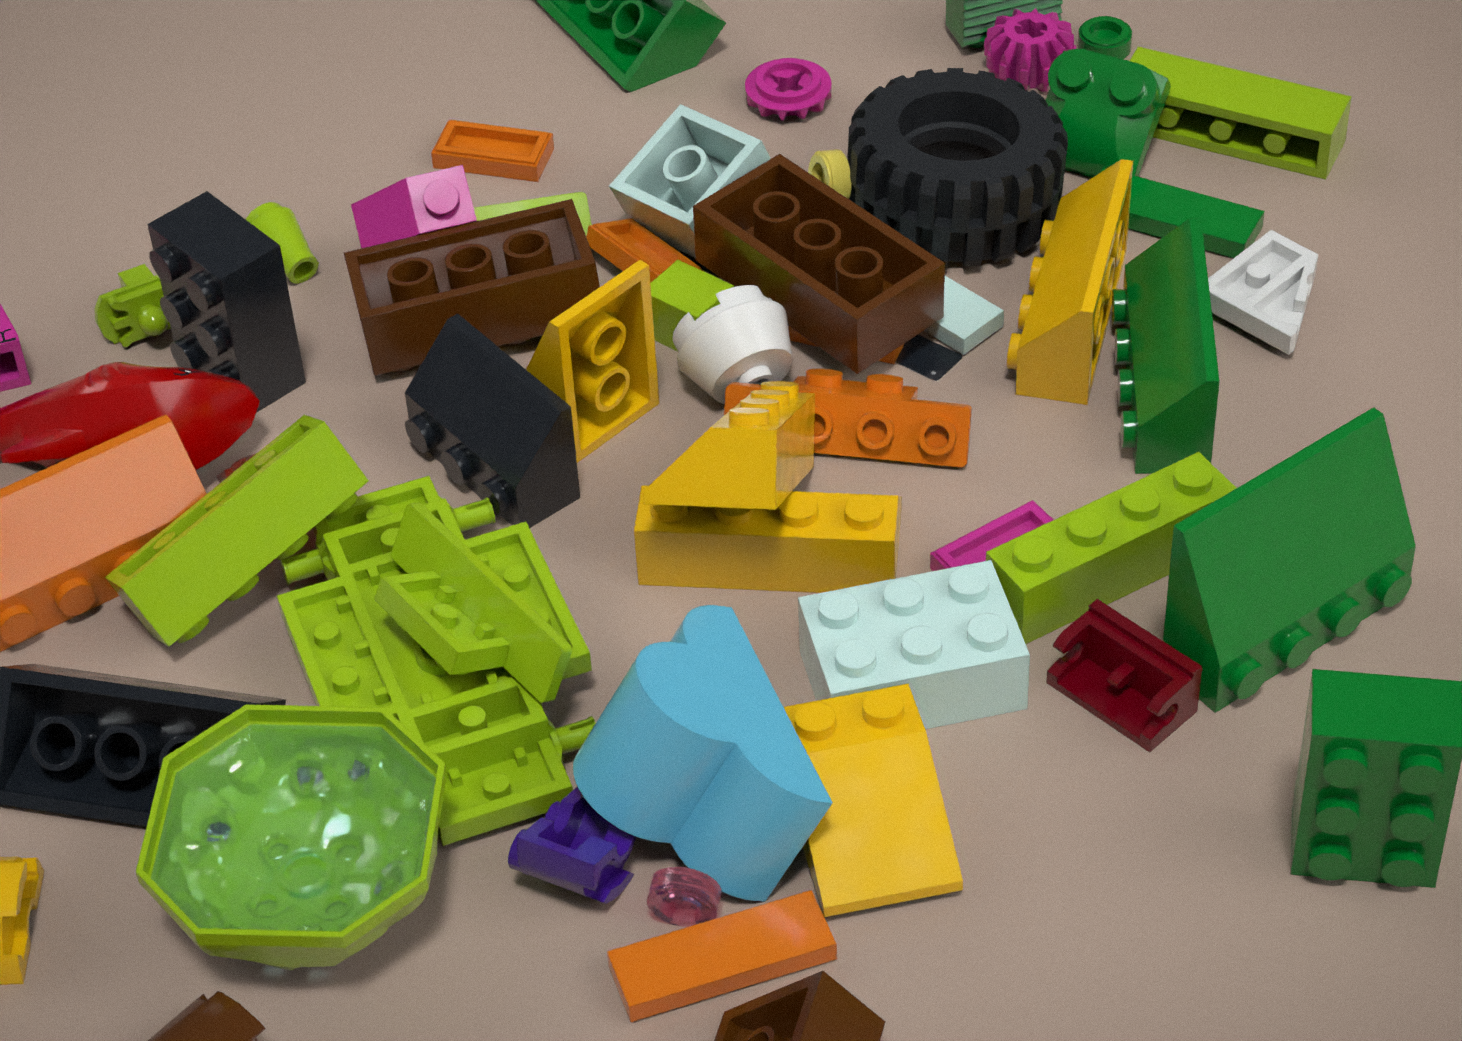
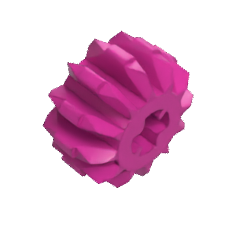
M1037 8L1032 12L1026 13L1014 9L1011 17L1004 15L996 17L995 25L988 28L987 37L984 40V55L986 56V66L989 72L994 73L997 79L1005 81L1007 78H1011L1022 83L1025 91L1037 88L1042 92H1046L1049 86L1048 72L1053 61L1063 51L1076 49L1071 23L1059 21L1056 12L1044 15L1039 13Z

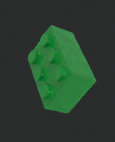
M1321 669L1312 670L1292 805L1291 875L1317 877L1323 880L1343 879L1387 883L1397 887H1436L1462 761V681Z

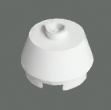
M755 285L732 287L715 294L720 302L719 305L706 311L695 321L688 312L680 320L673 333V343L679 352L677 356L679 369L711 397L722 404H725V390L731 382L761 385L763 382L782 381L793 363L786 310L781 304L763 296L759 287Z

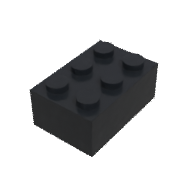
M208 191L148 223L153 250L149 253L152 267L160 278L164 295L160 299V306L171 326L174 342L171 343L170 349L177 365L180 368H191L223 375L244 383L253 390L260 400L257 412L305 384L306 380L280 245Z

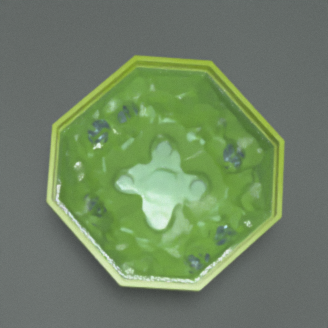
M244 705L163 758L136 868L138 882L188 937L210 956L253 961L287 970H294L299 967L336 966L380 938L389 927L409 915L424 901L429 890L437 856V835L447 778L446 765L385 707Z

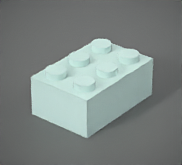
M991 560L798 597L800 654L816 701L909 684L925 729L1025 710L1028 707L1030 653Z

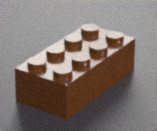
M781 154L776 155L693 206L696 261L726 282L734 285V287L743 285L758 286L763 296L771 298L785 308L788 326L856 374H859L944 317L945 263Z

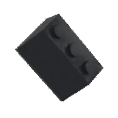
M458 313L448 318L405 391L409 418L405 422L407 435L420 452H429L437 459L455 483L459 485L464 483L481 500L488 497L495 517L502 516L511 525L527 522L529 528L580 498L571 406Z

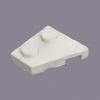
M1273 230L1268 231L1208 278L1212 313L1289 355L1295 349L1316 275L1318 254Z

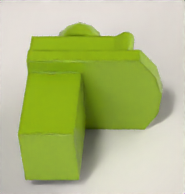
M145 264L117 273L121 288L99 295L94 308L95 322L103 336L114 344L120 342L124 347H128L132 342L149 336L160 335L165 330L171 329L170 323L160 306V299L164 297L160 278L158 275L154 276Z

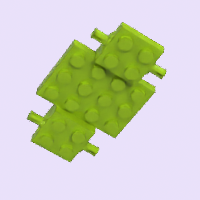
M426 476L358 496L356 502L343 514L333 519H326L325 517L312 529L316 537V549L280 560V564L287 585L323 573L328 580L277 595L282 619L316 706L385 707L445 763L447 778L438 828L439 838L442 845L445 846L547 813L555 801L561 802L564 797L573 791V786L564 768L563 754L579 750L596 722L594 717L590 716L587 719L555 728L553 723L548 720L541 703L504 667L474 671L465 675H449L374 600L381 577L407 574L392 559L391 552L407 504L422 503L571 645L572 653L562 680L592 671L590 651L527 522L464 539L461 532L496 523L494 510L489 498L486 497L480 501L452 508L446 498L442 499L438 495L430 476Z

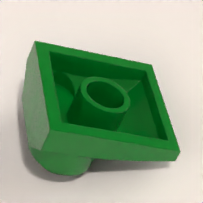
M1085 49L1063 51L1050 66L1048 72L1050 88L1046 102L1048 106L1054 108L1063 122V128L1067 132L1068 147L1065 170L1093 178L1100 173L1103 167L1109 168L1116 162L1124 159L1133 161L1132 175L1138 176L1171 89L1169 79L1136 62Z

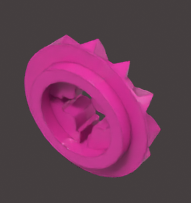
M781 58L768 61L753 69L746 78L745 90L748 106L758 108L761 116L767 117L777 114L782 121L787 116L793 115L805 119L808 111H823L824 102L831 98L832 82L828 72L814 62L797 58Z

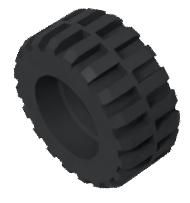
M947 68V72L934 73L932 69L917 71L915 76L910 78L901 75L891 79L885 88L879 86L873 90L856 108L851 117L847 152L852 183L849 200L943 261L946 266H948V261L963 262L964 266L980 265L982 260L992 258L994 262L1009 259L1013 255L1014 250L1022 253L1038 242L1039 238L1041 239L1044 221H1054L1063 191L1068 147L1067 132L1063 128V122L1052 106H1048L1044 97L1034 90L1030 92L1025 91L1022 83L1011 78H1007L1004 81L995 78L994 73L979 70L978 74L963 72V68Z

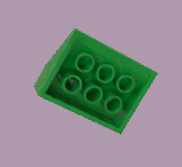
M1375 407L1371 408L1173 526L1163 641L1202 666L1199 700L1214 713L1237 699L1251 697L1270 678L1288 667L1296 668L1309 658L1313 651L1335 637L1342 638L1349 635L1362 620L1383 607L1395 606L1408 593L1412 585L1411 571L1416 544L1383 413Z

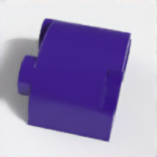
M577 786L561 802L555 801L548 809L545 818L541 817L528 829H522L516 835L509 851L508 865L509 868L607 904L622 893L634 876L633 873L623 870V867L631 854L637 837L617 828L604 819L590 806Z

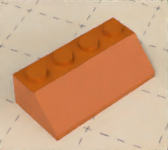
M163 415L0 489V652L118 597V593L105 577L207 494L172 421L167 415Z

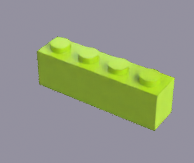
M1139 46L1129 60L1142 64L1168 78L1171 84V89L1153 138L1325 180L1346 141L1352 96Z
M304 414L105 578L151 636L168 647L176 641L178 643L186 642L206 627L209 622L207 615L226 599L234 601L247 594L258 583L259 576L257 574L274 559L283 560L299 551L309 539L307 532L325 517L326 519H333L347 511L358 498L355 492L369 482V480L325 421Z
M1197 452L987 551L986 561L991 560L1025 644L1077 620L1088 611V605L1096 599L1108 605L1168 576L1173 526L1237 487L1200 452Z

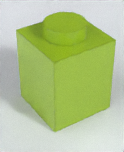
M676 260L650 283L655 341L678 352L673 343V333L680 320L689 312L695 321L706 311L720 304L715 294L732 288L734 285L685 262Z

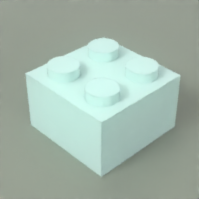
M680 104L614 179L609 188L628 219H634L673 248L696 258L693 206L770 160L771 157L760 139Z

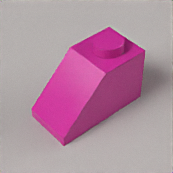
M463 165L404 178L351 204L361 248L477 221Z

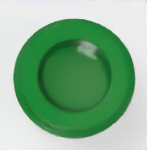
M1111 16L1094 17L1085 21L1079 28L1078 49H1085L1120 59H1125L1131 52L1132 29L1121 19Z

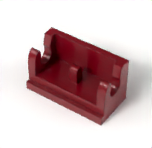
M1099 599L1088 605V611L1064 629L1053 643V647L1065 655L1060 657L1047 670L1046 683L1149 753L1198 711L1202 666Z

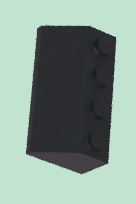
M41 664L0 667V804L147 826L162 761L165 756L244 705H285L286 699ZM213 821L205 825L202 835L223 838L224 829L221 824Z

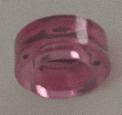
M667 867L653 874L647 896V906L656 917L664 922L675 926L690 927L716 918L722 890L716 880L703 872L686 867Z

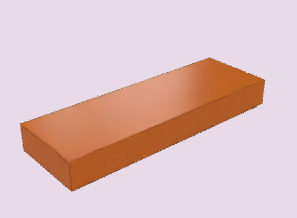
M812 890L613 949L607 951L610 972L629 1020L634 1022L836 960L837 944Z

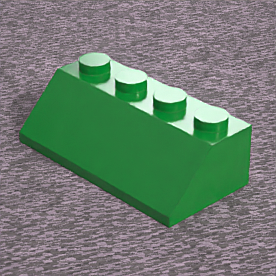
M536 0L624 89L630 92L696 67L726 25V22L702 0Z
M1189 218L1125 264L1123 289L1112 290V325H1123V329L1115 330V364L1126 365V369H1119L1118 405L1129 406L1130 411H1122L1121 446L1122 448H1133L1135 474L1155 473L1197 452H1200L1210 463L1212 460L1220 380L1202 219Z

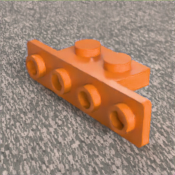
M816 368L806 370V376H797L793 381L799 384L798 393H815L814 453L951 467H964L967 464L972 408L968 404L917 400L918 387L903 386V378L887 374L868 375L866 382L842 380L843 373L837 370ZM731 382L725 390L724 415L739 404L740 400L745 399L751 391L761 390V385Z

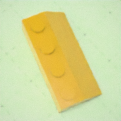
M1121 159L1061 197L1054 221L1045 220L1043 223L1040 254L1044 255V258L1036 256L1033 258L1029 291L1034 293L1033 295L1023 294L1018 329L1023 331L1022 334H1011L1007 353V369L1016 370V395L1088 405L1112 311V290L1118 288L1127 253L1133 161Z
M770 381L761 383V390L751 391L745 399L740 400L739 404L730 409L727 414L712 425L643 491V504L776 510L814 467L815 393H798L799 384L795 382Z
M641 485L634 526L638 585L823 593L896 578L902 496L792 491L776 510L643 504V491L648 486Z

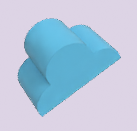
M718 605L696 607L687 613L670 642H657L643 648L576 754L573 762L574 779L581 794L590 806L604 819L633 836L649 841L671 843L679 858L699 878H707V880L703 881L728 895L751 901L765 902L833 803L732 607Z

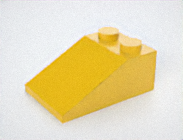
M642 260L637 261L548 323L526 368L528 372L571 406L577 463L660 404L649 265Z
M909 684L785 706L784 709L833 802L803 846L824 917L963 890L961 870L927 733Z

